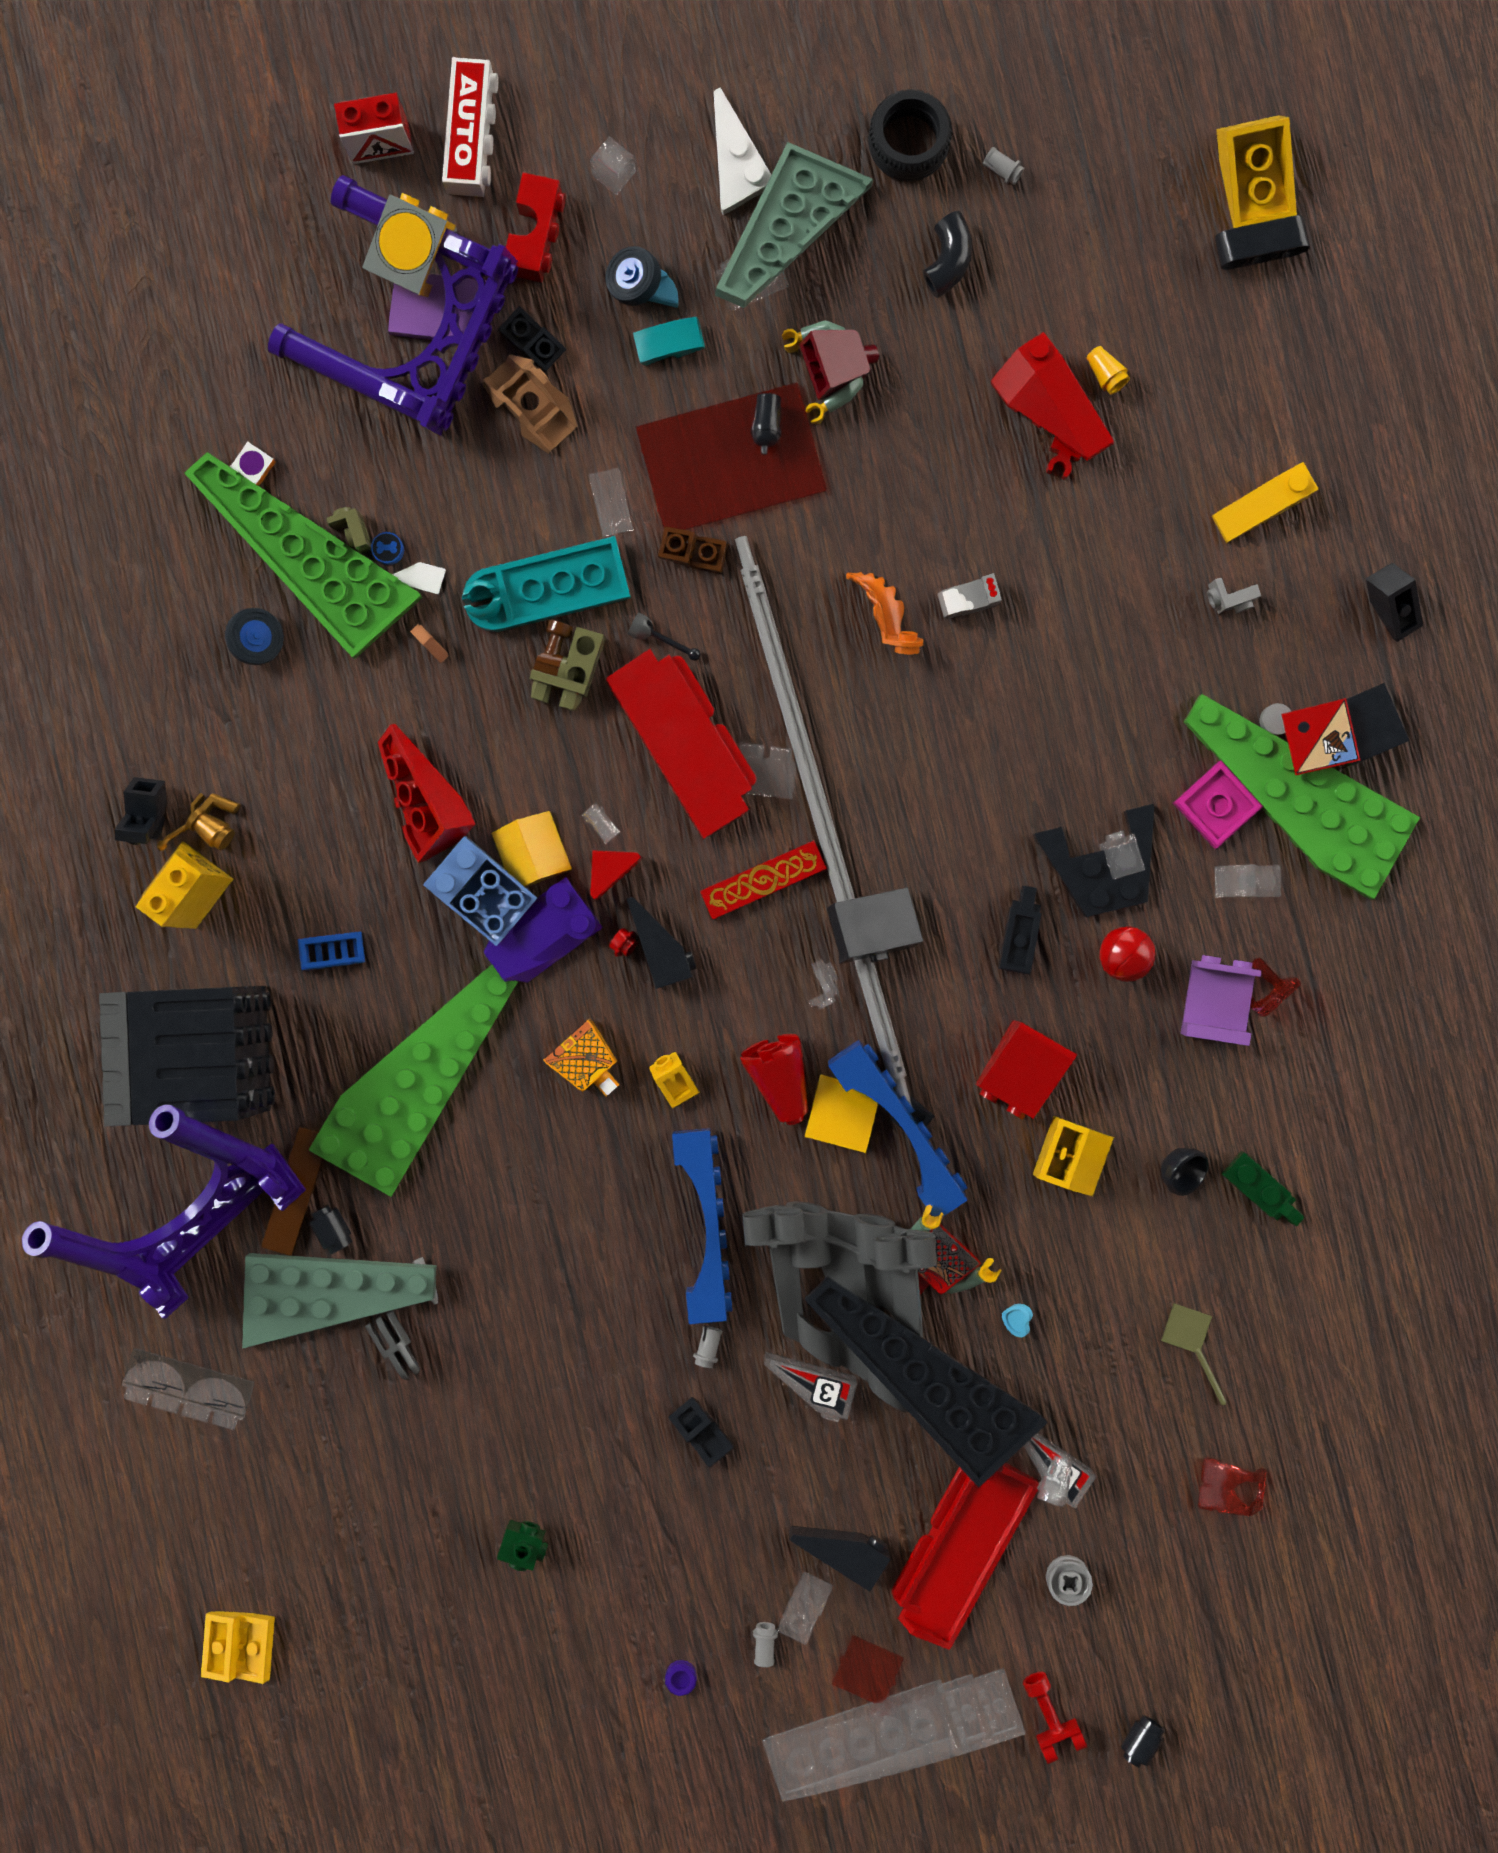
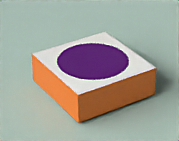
M247 442L230 467L254 484L260 486L276 461Z

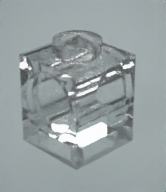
M610 136L590 159L592 175L616 195L636 172L634 156Z

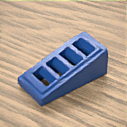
M361 931L297 940L301 972L365 963ZM346 940H353L355 957H348ZM340 941L342 959H336L334 942ZM327 943L328 961H323L321 944ZM314 945L316 962L310 963L308 946Z

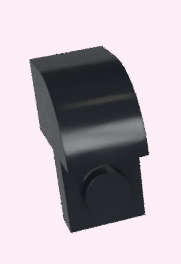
M134 777L123 792L125 815L114 829L115 841L128 842L132 845L148 844L150 839L160 838L164 827L167 806L166 784L163 780Z

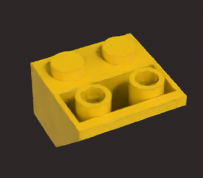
M1053 1116L1033 1175L1040 1180L1093 1197L1114 1137Z

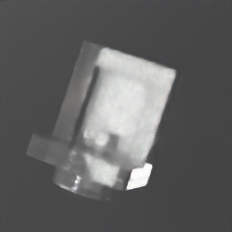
M1123 830L1106 835L1107 842L1099 844L1100 850H1104L1112 879L1145 870L1135 834L1125 836Z
M822 959L810 964L824 993L808 1000L810 1007L817 1005L819 1010L836 1002L834 996L839 993L834 983L839 978L831 962L824 964Z

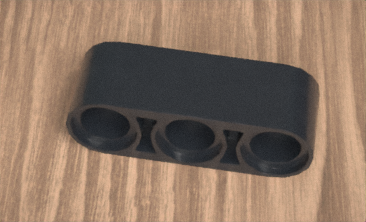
M1302 215L1232 228L1215 236L1222 270L1293 257L1310 249L1306 224Z

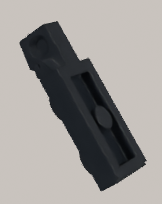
M1022 886L1019 901L1012 900L1011 907H1009L998 969L1029 975L1031 973L1042 913H1040L1041 905L1034 904L1037 891L1035 887Z

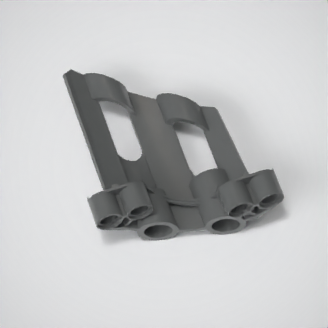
M801 1201L788 1202L786 1206L773 1205L743 1213L745 1247L747 1245H769L783 1334L799 1342L804 1349L820 1361L833 1367H845L868 1382L870 1389L880 1399L898 1410L908 1412L832 1329L831 1332L823 1331L803 1316L799 1268L821 1267L825 1277L829 1276L873 1306L884 1307L893 1315L896 1321L923 1338L918 1269L934 1266L937 1268L935 1234L898 1227L891 1219L879 1215H852L830 1211L817 1204Z

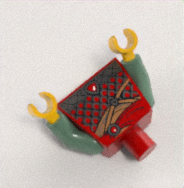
M927 1205L923 1216L920 1217L911 1229L935 1234L937 1268L934 1266L918 1269L920 1295L929 1285L942 1295L945 1292L953 1294L972 1289L985 1281L989 1283L995 1282L1002 1270L999 1269L997 1272L989 1270L988 1267L992 1265L994 1260L988 1258L982 1267H979L981 1264L980 1260L940 1224L943 1213L941 1212L939 1216L933 1217L930 1215L932 1206Z

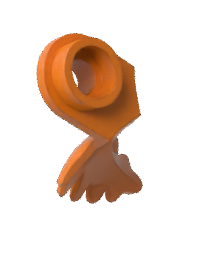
M862 572L847 573L846 579L857 583L865 589L867 597L874 604L873 616L881 630L882 643L894 645V651L899 654L913 655L920 653V647L923 646L924 640L918 638V633L901 631V622L905 608L901 600H895L894 598L896 595L895 587H884L885 579L883 577L875 579L873 573L864 575Z

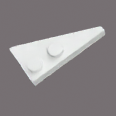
M718 88L714 91L720 203L721 212L725 215L763 193L771 173L722 89Z

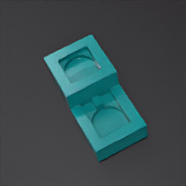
M698 317L666 322L633 333L639 361L645 366L670 356L680 358L705 348Z

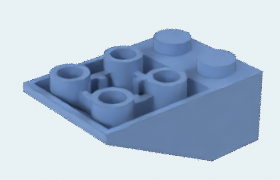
M465 836L423 884L495 946L501 942L537 899L533 893Z

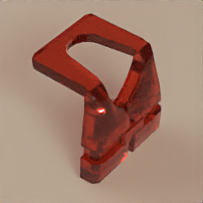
M1256 958L1251 962L1253 963L1252 969L1261 970V977L1274 987L1267 996L1258 1001H1255L1252 996L1250 1009L1261 1017H1267L1283 1000L1287 999L1301 986V981L1297 977L1280 979L1263 959Z
M1209 1457L1205 1458L1201 1473V1481L1204 1484L1200 1486L1199 1508L1209 1511L1215 1509L1219 1513L1244 1516L1256 1514L1263 1507L1266 1469L1260 1468L1250 1472L1228 1463L1222 1464L1220 1460ZM1248 1481L1258 1483L1257 1497L1249 1506L1242 1502L1234 1491L1237 1486Z

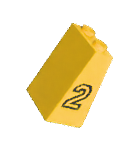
M182 841L146 888L135 907L161 927L196 929L233 881V878Z

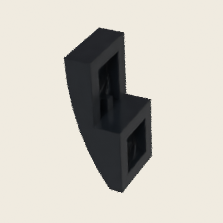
M691 1397L668 1417L686 1442L691 1443L709 1468L735 1448L722 1429L694 1397Z

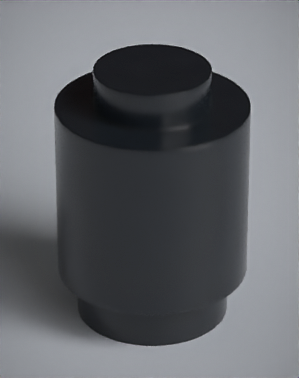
M326 1205L311 1214L314 1219L309 1222V1225L322 1248H327L330 1254L343 1249L353 1242L349 1236L351 1231L337 1207L330 1209L329 1205Z
M1142 1715L1140 1721H1135L1121 1745V1748L1125 1751L1123 1757L1138 1768L1142 1764L1149 1766L1164 1740L1162 1735L1165 1729L1153 1719Z

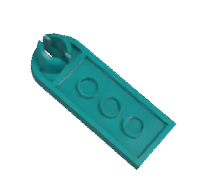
M615 536L481 569L468 579L462 594V601L465 603L464 608L469 618L476 626L489 632L504 631L631 599ZM493 599L490 604L478 607L471 606V603Z

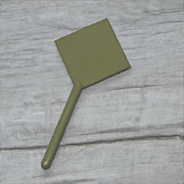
M1173 1303L1161 1341L1196 1353L1220 1404L1226 1405L1227 1402L1201 1351L1212 1316Z

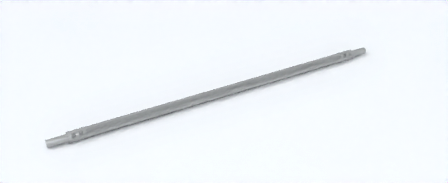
M741 536L735 539L743 567L740 571L837 902L855 899L760 569L754 563L747 536ZM870 957L855 960V966L885 1069L888 1070L897 1084L894 1087L896 1094L899 1098L905 1095L911 1104L904 1078L907 1074L875 965L871 963Z

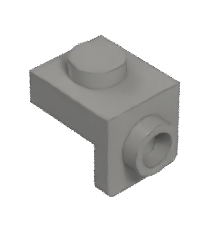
M1221 577L1213 580L1208 585L1209 590H1207L1209 603L1213 608L1216 607L1218 614L1232 609L1235 610L1236 614L1254 607L1253 602L1262 596L1258 584L1227 594Z

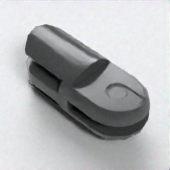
M391 1310L387 1312V1316L400 1337V1342H398L382 1316L376 1319V1323L390 1348H386L371 1323L367 1324L365 1328L384 1359L389 1357L399 1376L403 1380L411 1379L397 1351H400L414 1375L419 1373L420 1367L408 1347L411 1340L394 1311Z

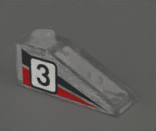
M765 1352L763 1357L764 1365L815 1411L820 1412L822 1418L838 1422L840 1418L848 1420L857 1387L856 1376Z
M1037 1433L1024 1445V1448L1047 1489L1050 1491L1048 1496L1063 1507L1067 1503L1076 1508L1096 1479V1475L1091 1468Z

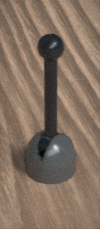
M640 612L637 613L627 635L640 640L652 636L688 654L689 658L693 661L698 660L701 655L697 648L690 649L654 631L652 621Z

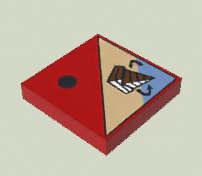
M1346 698L1281 714L1295 775L1360 761Z

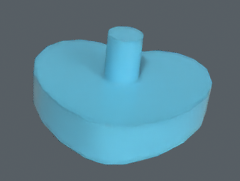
M1014 1304L1002 1313L1004 1325L1011 1334L1022 1338L1029 1333V1321L1033 1317L1030 1307L1025 1304Z

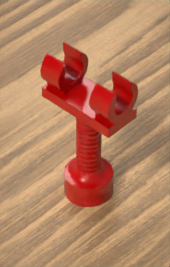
M1036 1672L1027 1676L1023 1680L1027 1695L1032 1698L1036 1697L1049 1727V1730L1036 1735L1047 1764L1059 1760L1052 1744L1071 1737L1077 1752L1087 1748L1075 1718L1063 1724L1060 1723L1047 1694L1051 1684L1046 1673Z

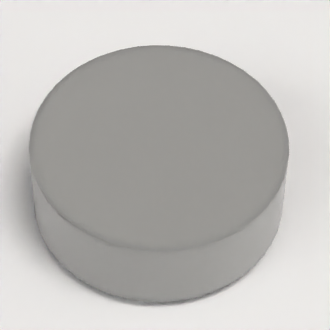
M1279 703L1266 707L1260 715L1261 728L1275 736L1286 733L1281 714L1291 712L1290 708Z

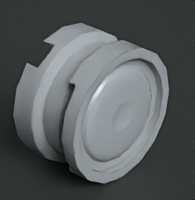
M1071 1555L1060 1556L1054 1559L1047 1568V1586L1053 1598L1060 1604L1076 1606L1086 1601L1091 1594L1093 1587L1092 1576L1085 1563L1078 1557Z

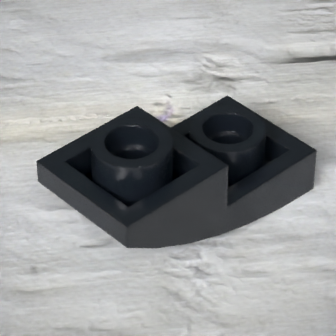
M520 306L498 328V331L528 359H532L534 364L544 372L566 351V348L544 326L541 327Z

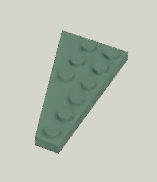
M787 142L716 287L715 296L745 308L871 188L873 179Z
M249 1253L245 1256L242 1349L433 1300L436 1291L437 1265Z

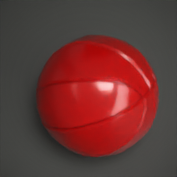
M1132 926L1119 927L1109 932L1102 941L1099 950L1100 963L1105 972L1112 978L1122 982L1136 981L1146 976L1153 967L1156 958L1155 946L1150 936Z

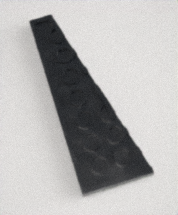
M829 1276L805 1297V1301L978 1487L989 1479L1048 1423L1041 1414Z

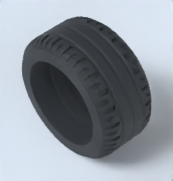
M906 89V91H897L895 94L892 93L890 96H887L874 111L869 128L868 146L876 166L883 173H886L887 176L900 181L906 180V182L922 180L932 175L943 164L948 154L952 137L950 116L941 101L934 98L928 92L924 93L923 90ZM904 116L917 117L925 121L932 128L936 137V143L932 148L920 155H904L890 147L883 131L890 122Z

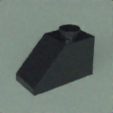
M1390 563L1366 578L1370 603L1396 642L1423 626L1416 580L1394 563Z

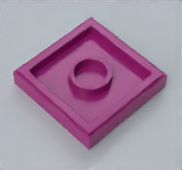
M1221 760L1173 802L1176 808L1214 849L1222 845L1263 807Z

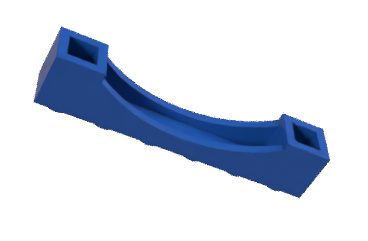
M857 1040L829 1059L828 1066L846 1092L854 1089L872 1098L885 1108L903 1128L915 1149L920 1164L921 1185L916 1188L918 1196L925 1206H932L930 1213L933 1217L939 1216L941 1212L945 1216L967 1201L964 1191L968 1187L958 1172L952 1175L946 1166L950 1161L941 1147L934 1149L929 1141L933 1136L923 1121L918 1124L911 1115L915 1110L905 1095L899 1098L893 1088L897 1084L886 1069L881 1072L875 1062L879 1058L868 1043L863 1046L861 1041Z
M711 1128L673 1131L672 1141L675 1166L681 1165L692 1180L702 1204L706 1226V1249L702 1268L694 1286L687 1287L688 1323L699 1324L727 1321V1312H731L733 1309L731 1292L725 1293L724 1280H730L729 1263L728 1261H722L721 1249L727 1248L726 1230H719L718 1218L724 1217L723 1198H717L716 1186L721 1185L720 1166L714 1167L713 1154H719L717 1135H711Z

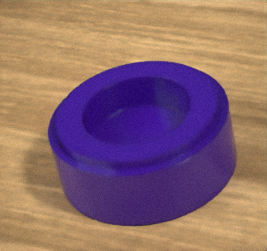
M678 1660L668 1666L665 1674V1684L672 1694L684 1696L695 1688L697 1673L691 1663L685 1660Z

